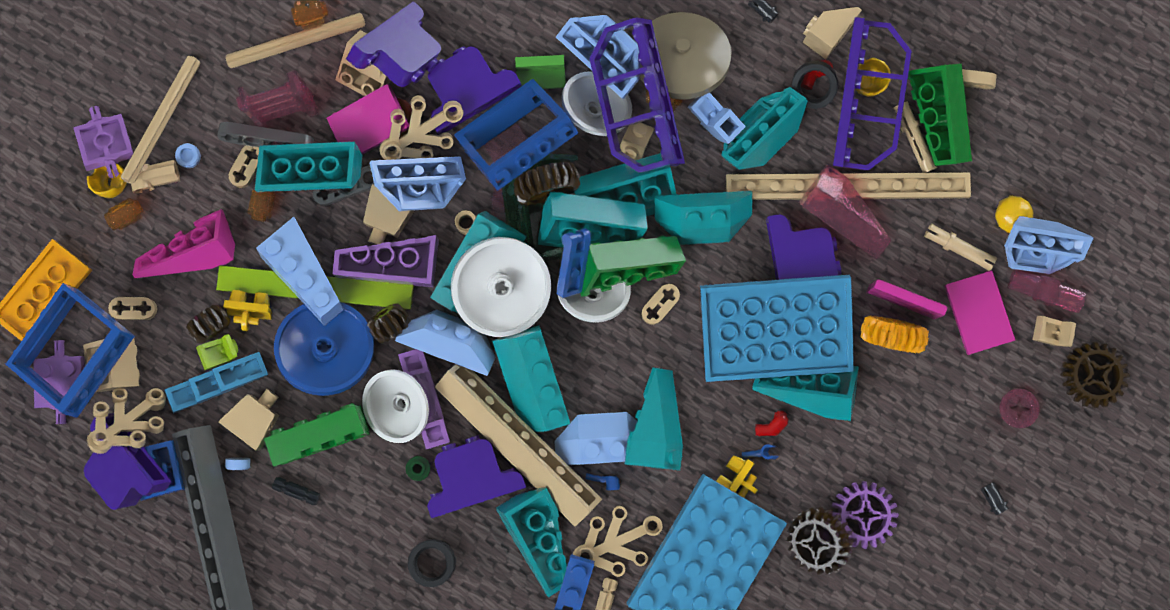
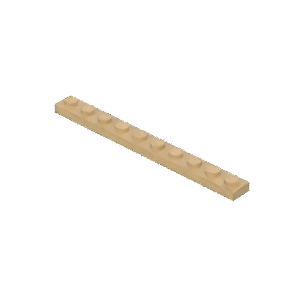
M970 173L726 175V192L752 191V200L970 198L971 182Z

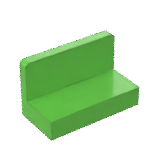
M564 55L515 57L517 77L522 86L531 79H534L542 89L565 87Z

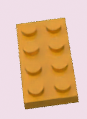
M52 239L0 302V325L22 341L27 331L31 329L62 283L78 289L92 269L56 240Z

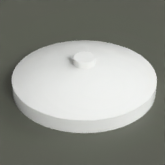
M508 237L486 239L468 249L458 261L451 280L452 300L461 318L474 330L494 337L512 336L531 327L545 311L551 294L550 274L542 257L526 243Z

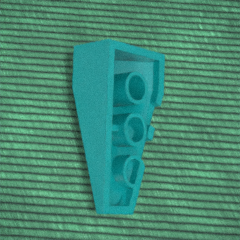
M543 487L518 494L496 507V510L544 592L550 597L560 590L567 565L561 543L562 534L559 530L557 518L559 517L558 509L548 489Z

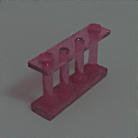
M296 70L286 73L288 81L285 82V85L251 96L243 87L237 88L239 97H236V101L240 111H244L254 121L255 126L268 128L266 121L298 111L306 112L310 118L320 115L313 92Z

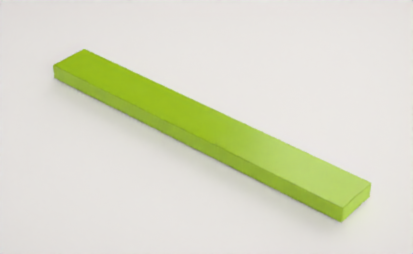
M219 266L216 288L218 291L232 292L233 290H240L247 294L259 292L267 293L268 296L299 299L274 271ZM327 277L336 296L342 303L388 307L398 303L402 308L411 310L413 285Z

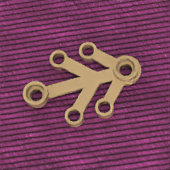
M414 96L411 99L412 114L408 133L399 138L401 125L405 123L406 118L403 110L394 109L390 114L392 122L390 136L380 145L381 156L385 160L400 159L402 156L433 158V150L430 146L424 145L419 149L407 147L413 142L436 145L443 149L451 148L453 146V137L450 133L444 132L440 135L427 133L445 121L451 123L460 121L463 117L461 104L457 101L447 102L443 106V111L420 125L422 112L426 108V102L422 96ZM420 101L423 104L420 107H416L414 103ZM450 107L457 108L455 112L448 111ZM401 115L402 118L400 120H395L394 116ZM445 138L450 139L448 143L441 142ZM394 146L396 149L389 151L388 147ZM424 151L430 152L428 156L421 155Z
M124 388L114 389L112 392L114 424L106 429L105 418L109 414V405L105 402L95 403L93 415L96 417L95 430L87 438L89 448L95 453L102 454L107 452L112 446L143 447L146 439L143 432L154 434L162 432L164 421L157 416L150 418L149 421L135 420L148 410L159 411L163 409L166 401L165 393L158 388L151 389L147 392L145 400L125 415V403L128 393ZM121 431H134L130 436H116ZM135 438H140L141 440H140V441H135L134 439H135Z
M616 506L612 511L613 519L604 543L594 547L599 531L605 526L603 518L595 516L590 521L591 528L585 544L578 546L573 555L580 557L583 552L589 553V560L595 561L594 566L610 571L616 577H620L625 573V565L619 561L612 563L598 556L609 552L634 561L637 566H644L648 562L646 553L643 551L636 552L622 547V545L645 534L650 536L658 535L662 531L663 524L657 516H648L643 521V525L617 536L622 520L627 516V510L623 506ZM619 508L623 509L625 513L622 518L615 516V511ZM595 519L602 521V526L598 529L592 525ZM650 521H655L657 523V528L655 530H650L648 528V523ZM638 554H643L645 556V561L643 563H638L636 561V556ZM617 564L623 567V571L620 574H616L613 571V567Z

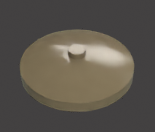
M687 12L666 14L652 21L670 98H698L715 90L724 81L730 68L731 47L727 36L717 24L706 17ZM645 74L639 76L640 79H641L643 82H644Z

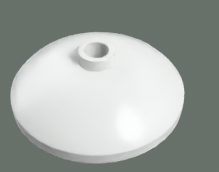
M582 72L574 75L568 80L562 92V105L565 113L583 131L593 135L607 136L593 72ZM606 86L614 123L631 118L632 104L629 96L627 95L622 99L609 86ZM625 127L616 129V132H620Z
M623 282L611 286L612 289L602 292L600 288L590 290L591 294L596 296L595 299L589 298V295L582 297L580 293L565 298L558 295V298L565 310L572 316L587 322H604L618 316L626 308L631 294V285L625 286Z
M386 370L373 376L367 383L362 398L363 411L368 424L376 434L390 442L404 443L416 438L424 430L429 416L428 400L423 388L412 376L400 370Z

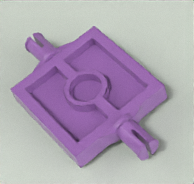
M94 106L96 114L93 107L89 109L92 120L73 128L86 171L106 167L108 176L114 178L112 169L115 177L119 175L116 163L130 159L134 152L122 114L102 117L100 108Z
M58 340L54 341V355L48 358L35 359L33 365L34 371L65 396L84 369L85 357L65 355V341ZM34 390V408L56 410L55 424H67L66 415L62 414Z

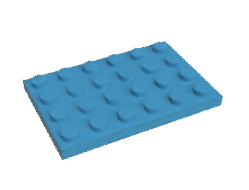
M850 275L700 285L706 382L853 372L852 291Z
M702 474L626 603L627 606L634 610H736L787 523Z

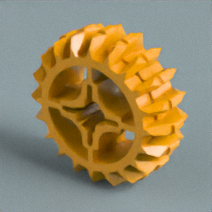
M870 315L864 318V323L861 326V338L864 341L894 350L921 353L925 351L929 340V331L925 327L898 319Z

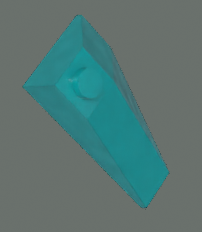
M853 366V372L755 378L753 390L825 418L851 421L859 367Z
M652 368L643 393L645 401L642 410H637L635 416L638 419L634 432L630 431L627 439L625 464L680 470L683 442L673 371Z

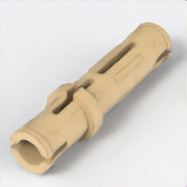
M904 102L901 120L902 128L900 129L902 133L905 132L922 173H927L938 167L935 166L932 155L919 129V120H915L909 102ZM898 105L894 107L896 114L898 111Z
M933 223L927 228L935 232L936 235L926 231L924 237L942 245L944 250L948 251L950 249L988 271L993 268V265L985 262V259L995 264L997 257L957 238V234L953 232L948 233Z

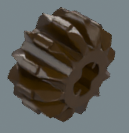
M397 303L377 312L375 316L371 317L367 326L372 336L379 343H384L401 334L402 330L408 328V323L411 320L406 310Z
M212 305L194 316L187 323L186 328L192 339H195L197 343H205L227 328L230 324V319L220 305Z

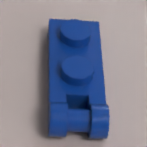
M586 228L577 230L575 234L569 232L562 236L564 250L556 293L562 298L582 292L591 241V234Z
M570 555L554 610H562L564 605L572 607V610H581L595 561Z

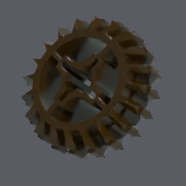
M558 162L543 165L529 170L515 179L513 183L515 196H517L520 204H543L546 202L550 192L571 194L581 185L580 176L573 163Z
M1092 342L1091 346L1088 343H1083L1081 348H1073L1075 355L1067 354L1066 357L1071 363H1062V367L1068 369V372H1062L1060 375L1061 377H1068V381L1063 382L1062 385L1071 387L1066 392L1067 395L1076 393L1074 402L1082 400V406L1088 407L1090 403L1092 408H1098L1099 405L1108 407L1109 402H1117L1116 395H1124L1120 387H1128V383L1124 382L1123 378H1129L1130 374L1123 373V369L1127 368L1128 364L1120 363L1124 356H1115L1116 348L1108 350V344L1106 343L1101 344L1100 347L1098 342ZM1097 355L1107 362L1099 366L1094 361H1090L1087 356ZM1080 363H1082L1083 377L1078 380V368ZM1101 370L1096 376L1097 379L1089 380L1094 375V371ZM1112 370L1113 379L1110 385L1107 375ZM1092 384L1097 389H1101L1103 394L1093 395L1083 388Z
M818 507L816 510L809 508L806 512L802 511L792 520V526L787 530L791 535L787 537L786 541L792 543L788 551L795 552L792 560L799 559L801 561L799 567L807 565L808 572L816 570L817 575H821L824 572L831 574L834 570H840L842 565L849 561L848 557L853 552L850 547L854 541L848 538L852 535V531H846L845 529L848 522L841 523L839 521L841 514L833 517L832 509L824 512L823 507ZM814 524L811 533L805 534L806 526ZM836 548L834 556L826 558L828 549Z

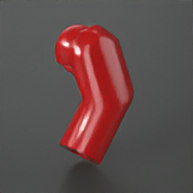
M820 60L833 68V65L830 61ZM820 71L808 72L804 75L801 87L812 90L815 80L825 76V74Z
M782 410L776 411L773 420L769 424H755V436H777L788 425L789 419L786 412Z

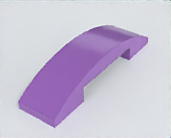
M415 349L398 354L403 372L412 376L421 385L428 400V421L421 432L426 449L449 443L450 439L424 352Z

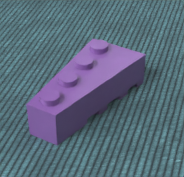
M436 235L425 238L406 239L405 241L335 250L332 275L336 278L434 287L439 239Z

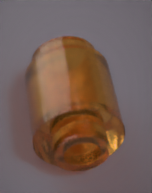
M255 188L251 190L247 214L252 215V220L266 222V218H272L276 196L274 191L256 192Z
M127 198L109 208L104 217L112 230H122L142 219L141 213H143V208L137 200L133 201L131 198Z

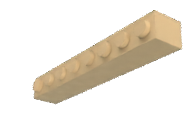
M456 364L447 371L435 386L537 489L543 487L548 489L557 509L575 527L602 500L473 370Z

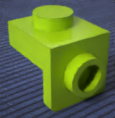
M229 334L196 347L204 370L232 362L238 353L237 343L234 339L231 340Z

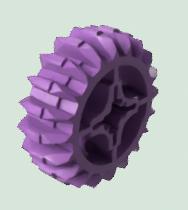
M862 481L861 489H859L857 483L854 482L851 484L852 492L848 487H844L843 492L846 496L836 495V498L841 503H832V507L838 508V513L832 512V516L835 517L837 514H841L839 520L841 523L846 522V519H855L858 522L860 535L855 534L848 525L845 527L846 531H852V535L848 538H853V547H857L861 541V547L867 549L869 541L870 545L875 548L877 547V538L881 543H885L886 539L883 534L893 535L892 531L888 530V527H897V523L891 522V517L897 518L898 513H891L890 509L896 508L897 504L887 503L893 496L888 494L883 497L886 490L884 487L879 488L876 492V483H871L868 489L867 482ZM868 494L880 502L883 511H874L871 508ZM860 495L858 507L855 510L846 511L848 503L854 497ZM864 508H867L866 512L876 514V516L866 517L865 522H862L863 518L853 516V514L862 513ZM883 519L878 530L868 535L871 523L874 520Z

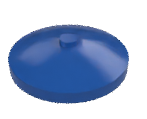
M340 302L343 311L325 326L305 304L297 307L285 317L275 336L274 355L281 374L292 386L308 394L327 396L350 389L365 376L373 360L374 341L367 326V321L353 307Z

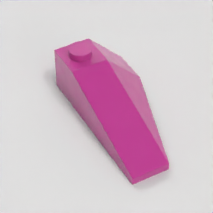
M222 209L193 222L196 228L184 235L182 231L174 235L175 238L168 246L165 247V245L159 244L135 259L132 274L134 278L212 269L234 259L235 242Z

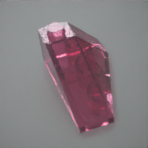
M827 163L799 201V204L877 260L892 240L849 179Z

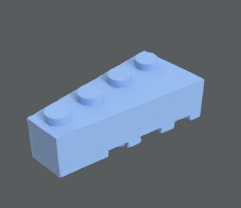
M295 217L291 218L256 248L260 257L324 326L343 311L338 297Z

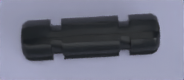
M281 477L275 478L272 485L273 490L283 491L284 494L301 501L306 500V503L311 505L318 503L320 493L313 490L308 491V488L291 481L286 482L287 480Z

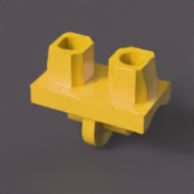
M233 290L230 299L224 301V309H227L228 315L234 316L233 323H241L242 331H248L250 325H258L259 319L271 320L272 318L270 298L267 293H255L254 303L246 302V292Z
M733 455L726 467L737 473L736 476L730 481L720 475L716 482L733 492H736L740 485L743 486L738 493L742 497H745L748 491L756 494L757 489L752 485L757 477L750 474L747 481H744L754 463L749 459L743 460Z

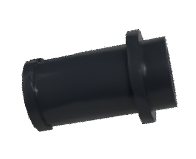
M753 0L748 3V6L752 7L763 17L762 21L773 22L779 14L777 7H772L766 0Z
M995 482L980 489L991 506L990 511L994 512L995 515L1009 509L1007 506L1008 501H1004Z

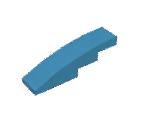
M260 352L216 367L212 371L190 378L188 381L164 389L172 412L176 413L265 377L268 373Z

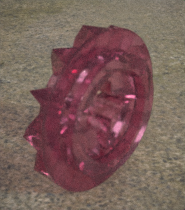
M1024 389L1008 391L1001 398L999 406L1001 418L1009 426L1026 428L1032 425L1038 418V400L1031 392ZM1018 401L1021 406L1029 408V410L1020 413L1019 419L1017 411L1010 409V407L1016 406Z

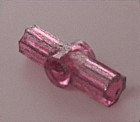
M1018 269L1013 270L1007 287L1010 290L1032 297L1033 301L1040 300L1044 302V305H1055L1074 313L1080 312L1086 299V293L1064 286L1057 279L1043 275L1037 276Z

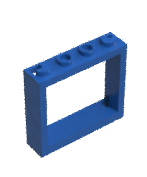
M531 79L455 133L454 136L467 155L498 191L578 134V131L565 111L534 79ZM542 103L557 117L490 166L476 151Z
M62 283L31 329L27 331L19 346L13 351L6 365L62 414L77 418L135 336L80 290ZM78 301L107 325L111 331L65 396H63L31 369L30 366L75 302Z

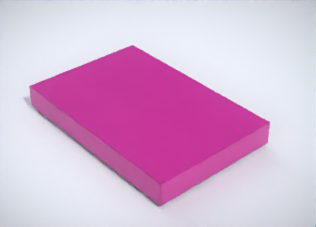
M386 84L327 117V121L337 142H355L363 155L389 138L392 125L390 114L394 109H401L391 85ZM401 115L394 116L395 120H400L402 118ZM407 119L401 125L400 134L409 129Z
M993 271L944 285L967 355L1015 341Z
M880 279L871 283L866 292L934 320L945 316L948 308L946 305Z

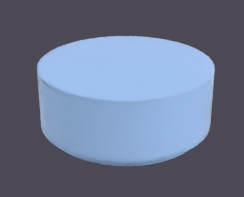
M189 143L180 145L175 152L177 163L184 168L195 167L201 158L199 149Z
M226 458L225 468L228 470H247L250 468V458Z

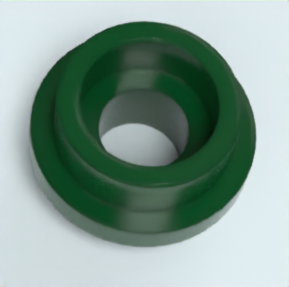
M413 457L406 464V474L414 481L424 480L430 473V464L424 457ZM416 464L422 466V471L418 474L413 470Z

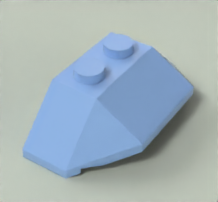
M607 15L570 18L556 38L592 70L589 59L605 27L616 23ZM624 30L613 33L600 59L604 80L640 68L638 44ZM639 76L609 85V87L624 99L639 81Z
M461 156L373 160L370 162L375 187L398 211L445 208L466 180Z
M1019 216L1005 243L1008 265L1011 269L1051 274L1069 266L1073 262L1084 260L1093 237L1059 222Z
M434 310L412 319L408 323V328L402 330V333L398 334L395 339L396 342L488 376L496 358L485 334L471 328L463 319L439 310Z
M628 412L577 415L555 440V453L567 465L625 462L627 439L630 431L634 432L637 421Z

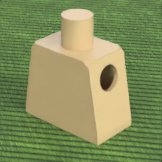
M373 184L363 223L373 228L368 242L378 245L384 242L387 234L398 238L415 210L398 211Z
M266 389L259 399L248 394L223 416L219 423L254 450L260 451L265 444L264 438L269 436L279 417L277 413L270 409L279 397L269 389Z

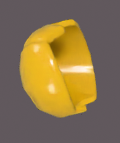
M877 58L865 60L864 65L859 64V70L890 73V68L886 63ZM862 76L861 88L856 89V91L867 97L878 95L886 90L891 79Z
M116 163L119 175L115 177L112 169L114 178L111 179L110 186L108 185L109 176L107 168H96L92 175L87 176L88 188L100 197H117L127 184V182L121 179L124 168Z
M1009 196L1002 199L995 212L998 226L1007 233L1011 232L1019 216L1033 218V209L1029 202L1018 196Z

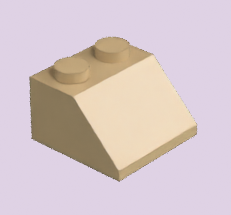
M859 7L823 11L819 18L814 16L803 33L806 36L803 43L826 60L854 24L855 17H858L862 10Z
M134 338L96 392L139 386L140 373L137 368V346L135 345ZM104 339L83 345L85 366Z

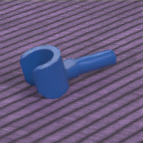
M766 444L760 450L742 452V458L763 457L775 460L778 456H770L768 451L771 448H777V446Z
M586 473L585 479L601 483L606 482V490L620 489V481L616 476L605 477Z

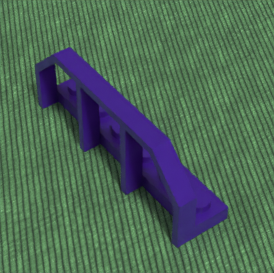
M635 17L605 27L589 59L611 154L639 173L665 166L685 164L652 20ZM633 26V37L639 49L638 59L643 67L604 80L600 59L613 33ZM645 74L644 85L649 91L651 112L614 123L606 86ZM655 118V132L660 139L663 161L643 166L621 151L616 129Z
M858 17L854 19L833 166L870 170L897 150L912 51L891 23L867 21L865 18ZM869 27L888 29L906 52L903 75L859 70V64L864 65L866 50L862 49L863 39H868ZM862 76L902 80L896 119L857 114L859 99H854L855 90L861 88ZM851 119L896 124L892 147L868 165L849 163L851 148H847L848 138H853L855 124L851 123Z

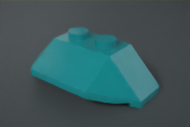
M791 87L784 89L782 92H776L760 98L739 119L746 127L729 144L724 143L722 157L738 170L764 166L798 132L808 102L807 99Z
M752 191L654 196L655 220L671 236H676L680 245L730 242L752 216Z

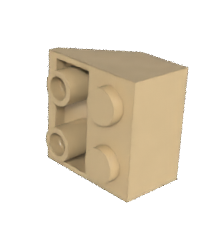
M360 30L346 44L336 81L366 96L389 84L390 79L374 65L368 66L365 69H358L346 60L353 44L367 34Z

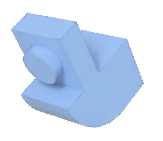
M711 93L696 98L688 106L701 121L700 124L723 143L729 144L746 127L731 109L723 108Z

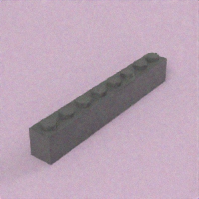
M211 425L189 428L173 433L172 436L212 610H254Z

